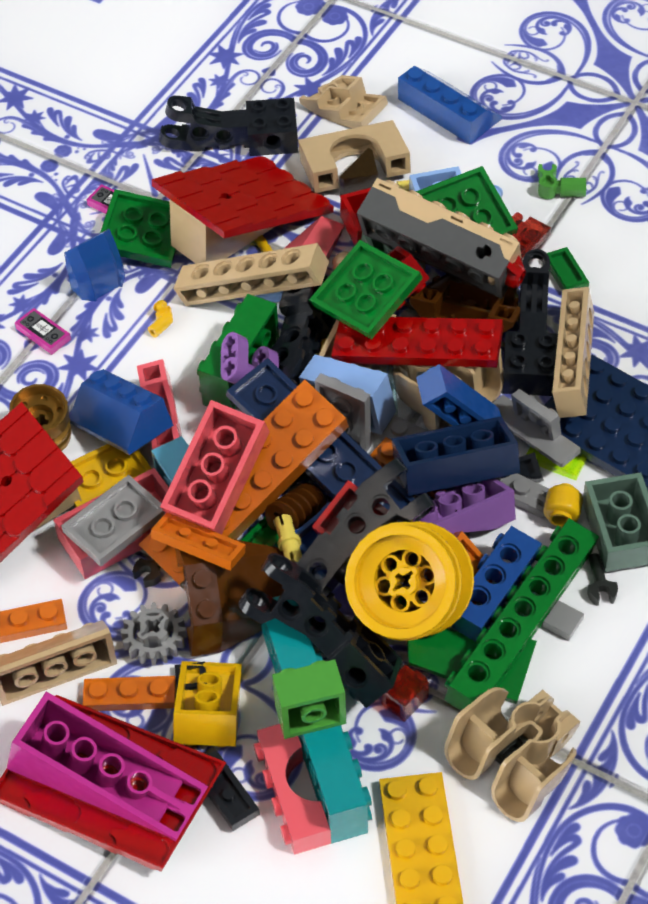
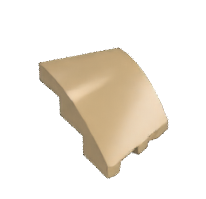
M341 75L330 83L318 87V93L310 97L303 95L299 98L300 104L322 118L349 128L368 125L388 105L386 96L366 94L362 77Z

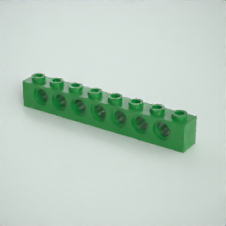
M570 518L563 527L558 525L549 539L552 543L549 547L542 546L535 558L538 561L534 567L531 565L527 567L521 577V581H523L521 586H514L508 594L506 601L509 603L505 608L500 606L491 619L493 625L490 629L484 628L475 642L478 644L474 651L469 649L460 662V665L463 667L458 673L453 671L444 685L448 689L444 698L446 702L461 711L487 690L499 687L556 602L561 598L587 561L588 556L593 552L599 538L597 534ZM502 634H507V635H509L511 638H507V637L503 636ZM486 655H491L495 657V659H490ZM470 677H477L480 681H474Z

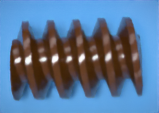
M309 482L302 483L267 506L265 510L267 524L272 530L277 532L274 526V519L279 516L281 524L284 525L281 515L288 514L292 517L294 529H299L320 512L321 508L326 505V500L321 490Z

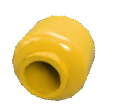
M568 483L551 487L545 498L544 516L556 527L558 525L563 527L569 518L577 522L581 515L583 496L578 489Z

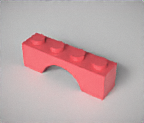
M163 359L137 366L140 387L164 399L174 425L151 440L152 450L182 436L171 379Z
M280 724L257 730L258 742L253 744L258 762L264 761L266 770H262L266 788H273L275 797L271 798L275 816H282L284 825L280 826L285 845L291 844L295 855L331 844V830L321 801H311L298 796L287 783L293 769L303 762L302 745L299 737L295 736L284 739Z

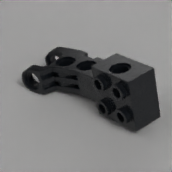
M174 95L167 101L166 116L173 121L186 123L182 124V126L172 124L161 126L158 139L167 148L198 152L205 151V147L220 146V150L230 149L229 146L244 145V148H249L250 156L298 153L294 98L246 101V109L229 111L197 107L192 98ZM178 106L183 108L184 110L178 111L175 110L173 107ZM171 133L176 135L177 137L171 138L168 137L166 134Z
M531 249L523 258L526 273L520 285L518 332L506 331L502 394H513L520 389L528 395L553 396L558 334L547 333L550 259L545 251ZM537 258L544 265L541 268L530 267L528 262Z
M326 274L324 276L322 284L328 278ZM320 286L283 291L279 302V309L285 316L280 337L272 350L278 353L279 369L297 386L300 384L299 376L314 354L320 351L321 344L318 339L327 338L336 322L335 318L314 307L309 300Z
M400 458L392 460L361 483L355 491L357 500L349 510L344 507L336 516L339 519V523L329 535L327 532H324L322 535L319 534L297 562V565L314 576L320 570H327L326 577L318 580L320 585L317 588L328 599H331L333 596L335 597L333 590L339 583L345 584L346 568L351 554L367 534L380 526L394 523L397 520L403 522L419 521L436 506L427 493L420 495L402 509L386 491L388 489L387 485L397 479L403 472H408L407 467ZM380 502L389 504L390 509L387 514L379 516L374 513L376 504ZM356 520L366 523L364 531L359 534H354L350 531L351 523Z
M270 553L262 564L261 571L264 570L269 577L283 585L284 591L278 600H275L258 589L248 588L238 602L240 609L260 624L275 618L306 635L326 656L325 661L336 660L342 683L348 689L350 696L354 700L360 701L367 708L394 687L403 659L380 635L365 626L359 618L349 621L338 610L342 606L334 596L328 599L317 588L320 582L312 573L280 554ZM287 600H293L299 606H293ZM314 617H321L325 622H318Z

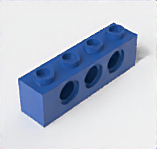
M512 525L505 535L500 533L493 543L492 548L494 550L490 555L484 554L477 566L479 571L474 576L473 594L467 609L451 627L476 642L481 631L484 628H488L492 623L491 619L500 606L503 607L507 602L506 598L512 588L519 585L529 565L532 566L536 561L535 558L540 551L542 543ZM503 559L509 560V561H511L512 563H507V562L503 561ZM487 580L495 581L497 584L489 583ZM472 601H477L482 605H475Z

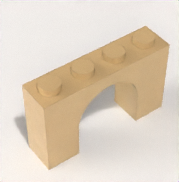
M393 120L298 140L300 161L314 193L338 189V170L335 162L346 156L361 155L367 148L372 149L374 159L380 163L387 178L411 173L410 151Z

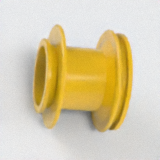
M422 521L394 522L378 527L359 542L347 564L345 575L346 594L355 615L376 634L399 641L416 640L444 631L463 615L473 594L474 571L470 556L463 544L445 528ZM413 552L418 556L416 565L410 564L408 560ZM396 560L397 567L391 571L390 567L393 561ZM426 569H431L434 573V577L430 582L424 578ZM412 574L408 581L411 586L401 587L405 581L402 576ZM421 590L425 591L428 595L426 603L420 602L418 599V594ZM399 596H403L406 599V607L399 603Z

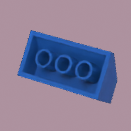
M414 65L398 77V100L468 144L474 142L502 120L500 114L430 71Z
M104 369L92 373L90 378L81 383L69 417L72 425L128 455L174 426L162 397Z

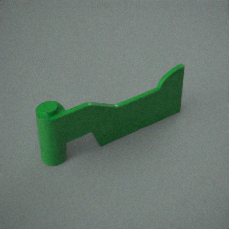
M399 596V603L406 607V599L403 596ZM447 628L437 634L416 640H408V665L448 679L453 671L458 673L463 667L460 665V662L469 649L474 651L478 644L462 633ZM531 639L499 685L500 688H504L509 692L505 699L506 701L514 704L518 702L537 642ZM486 655L490 659H495V657L491 655ZM470 677L474 681H480L477 677Z

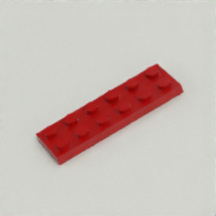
M390 317L372 340L339 321L331 358L350 364L437 366L440 364L453 367L497 368L503 333V319Z

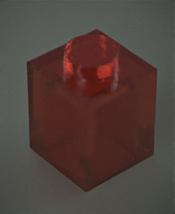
M404 665L398 672L394 687L381 696V704L405 722L428 698L429 682L420 671H413L407 665Z

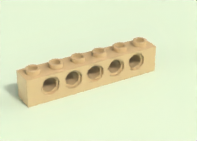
M318 243L183 265L173 289L185 306L242 298L246 297L247 294L255 296L322 285L329 260Z
M589 287L562 290L552 390L557 414L560 418L587 415L594 308Z

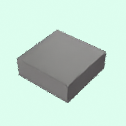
M558 600L543 621V627L569 641L583 621L584 613Z

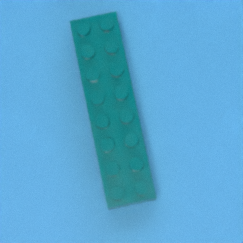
M287 600L291 605L299 606L295 601ZM275 618L261 624L263 638L275 674L286 668L297 669L323 660L321 653L315 652L314 644L303 633ZM340 725L299 735L303 759L316 799L321 801L331 830V844L367 834L368 821L372 820L369 807L372 805L367 786L362 787L360 778L362 777L359 761L357 758L352 760L350 750H353L348 731L343 732Z

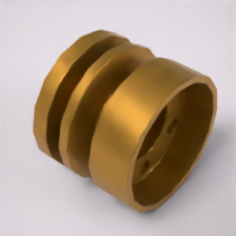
M33 384L22 388L13 396L9 404V412L19 403L23 402L29 412H31L61 451H63L71 439L69 408L64 394L56 387L46 384Z

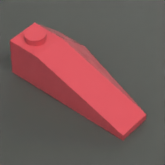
M321 216L285 248L318 243L329 260L345 225Z

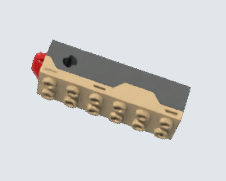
M377 178L357 211L363 235L393 249L399 246L412 254L415 259L501 299L509 287L513 289L519 287L525 277L526 270L521 259L520 242L514 236L508 233L502 235L494 231L486 223L480 222L478 224L470 220L462 212L457 211L454 213L447 210L438 201L430 202L425 200L416 191L409 190L408 192L403 190L397 183L391 180L384 181Z

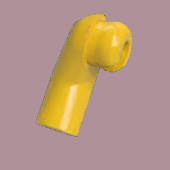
M159 300L154 304L156 321L148 327L149 333L155 338L173 322L172 309L164 300Z

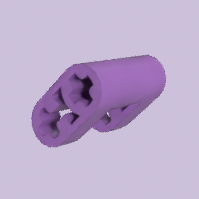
M230 332L224 338L221 346V377L223 380L235 384L267 358L279 368L278 353L268 347L261 346L255 351L251 365L248 363V339L238 333Z

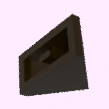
M367 148L339 177L340 195L371 188L375 180L379 178L372 149Z

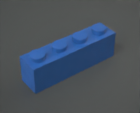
M440 364L429 368L426 372L416 377L423 406L452 426L501 416L499 407Z

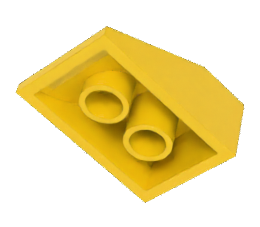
M181 661L173 713V741L186 746L236 747L242 664L205 662L203 665L191 664L198 662ZM187 666H204L206 673L200 674L199 668L187 670ZM197 683V689L185 690V684Z

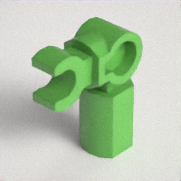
M539 164L538 195L541 198L552 199L557 194H560V197H586V178H560V180H557V166L555 164H552L551 170H544L543 165Z

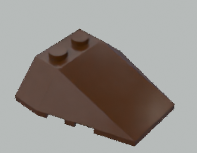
M447 273L441 278L438 275L433 277L432 283L425 286L419 293L412 294L409 301L419 316L425 318L503 319V333L511 329L520 316L517 288L509 287L501 299Z
M236 540L246 544L245 554L230 571L175 548L178 567H183L191 626L186 627L190 657L222 652L262 631L261 624L243 613L238 602L248 588L258 589L272 598L282 594L284 591L283 585L269 577L264 570L261 571V566L270 553L284 556L283 551H280L277 547Z

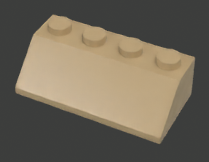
M103 620L87 623L79 629L67 633H59L51 639L29 644L23 649L9 654H1L0 701L2 706L116 665L117 659L108 626Z

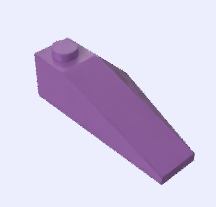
M496 478L483 480L478 484L469 483L455 486L446 491L440 490L435 494L433 502L436 506L419 521L433 523L445 528L452 534L459 531L465 533L500 528L516 520L514 490Z

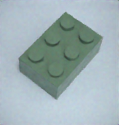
M642 473L585 481L583 506L591 531L599 536L596 546L604 571L609 572L648 565V490Z

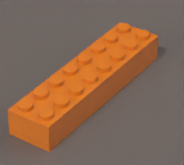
M305 379L263 420L270 432L222 535L237 540L265 512L267 506L273 503L349 427L346 417ZM150 533L139 546L186 591L183 567H178L175 548L152 539Z

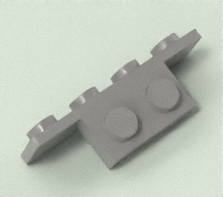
M518 389L511 395L512 400L502 395L493 402L494 405L499 407L501 416L512 434L559 467H564L581 453L579 446L561 435L560 417L557 412L552 408L548 409L533 395H528Z

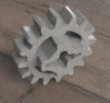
M155 602L152 603L151 609H146L144 605H140V613L131 611V620L124 619V629L121 630L124 650H129L131 659L139 656L140 664H144L147 659L151 660L152 666L156 665L157 659H162L164 663H167V656L169 654L177 657V648L185 647L184 638H187L184 618L178 616V610L176 609L169 612L168 604H164L161 609L157 608ZM173 628V630H174V631H173V635H172V637L170 638V637H169V635L171 634V631H170V630ZM138 630L137 638L134 639L135 633Z

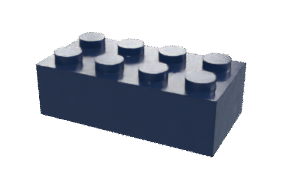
M502 416L392 438L393 458H400L408 469L407 473L403 472L399 476L408 496L422 495L440 489L448 490L455 486L469 483L478 484L483 480L506 478L512 474L520 473L518 442Z

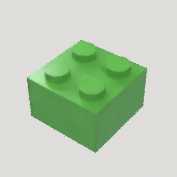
M335 659L316 661L309 666L297 669L286 668L279 673L272 674L275 707L284 739L346 724L345 690Z

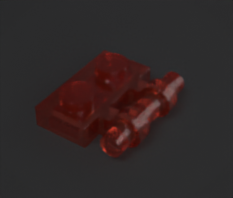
M516 212L512 218L518 230L512 236L520 242L523 263L524 255L531 249H537L551 235V227L532 217L523 222L522 214Z

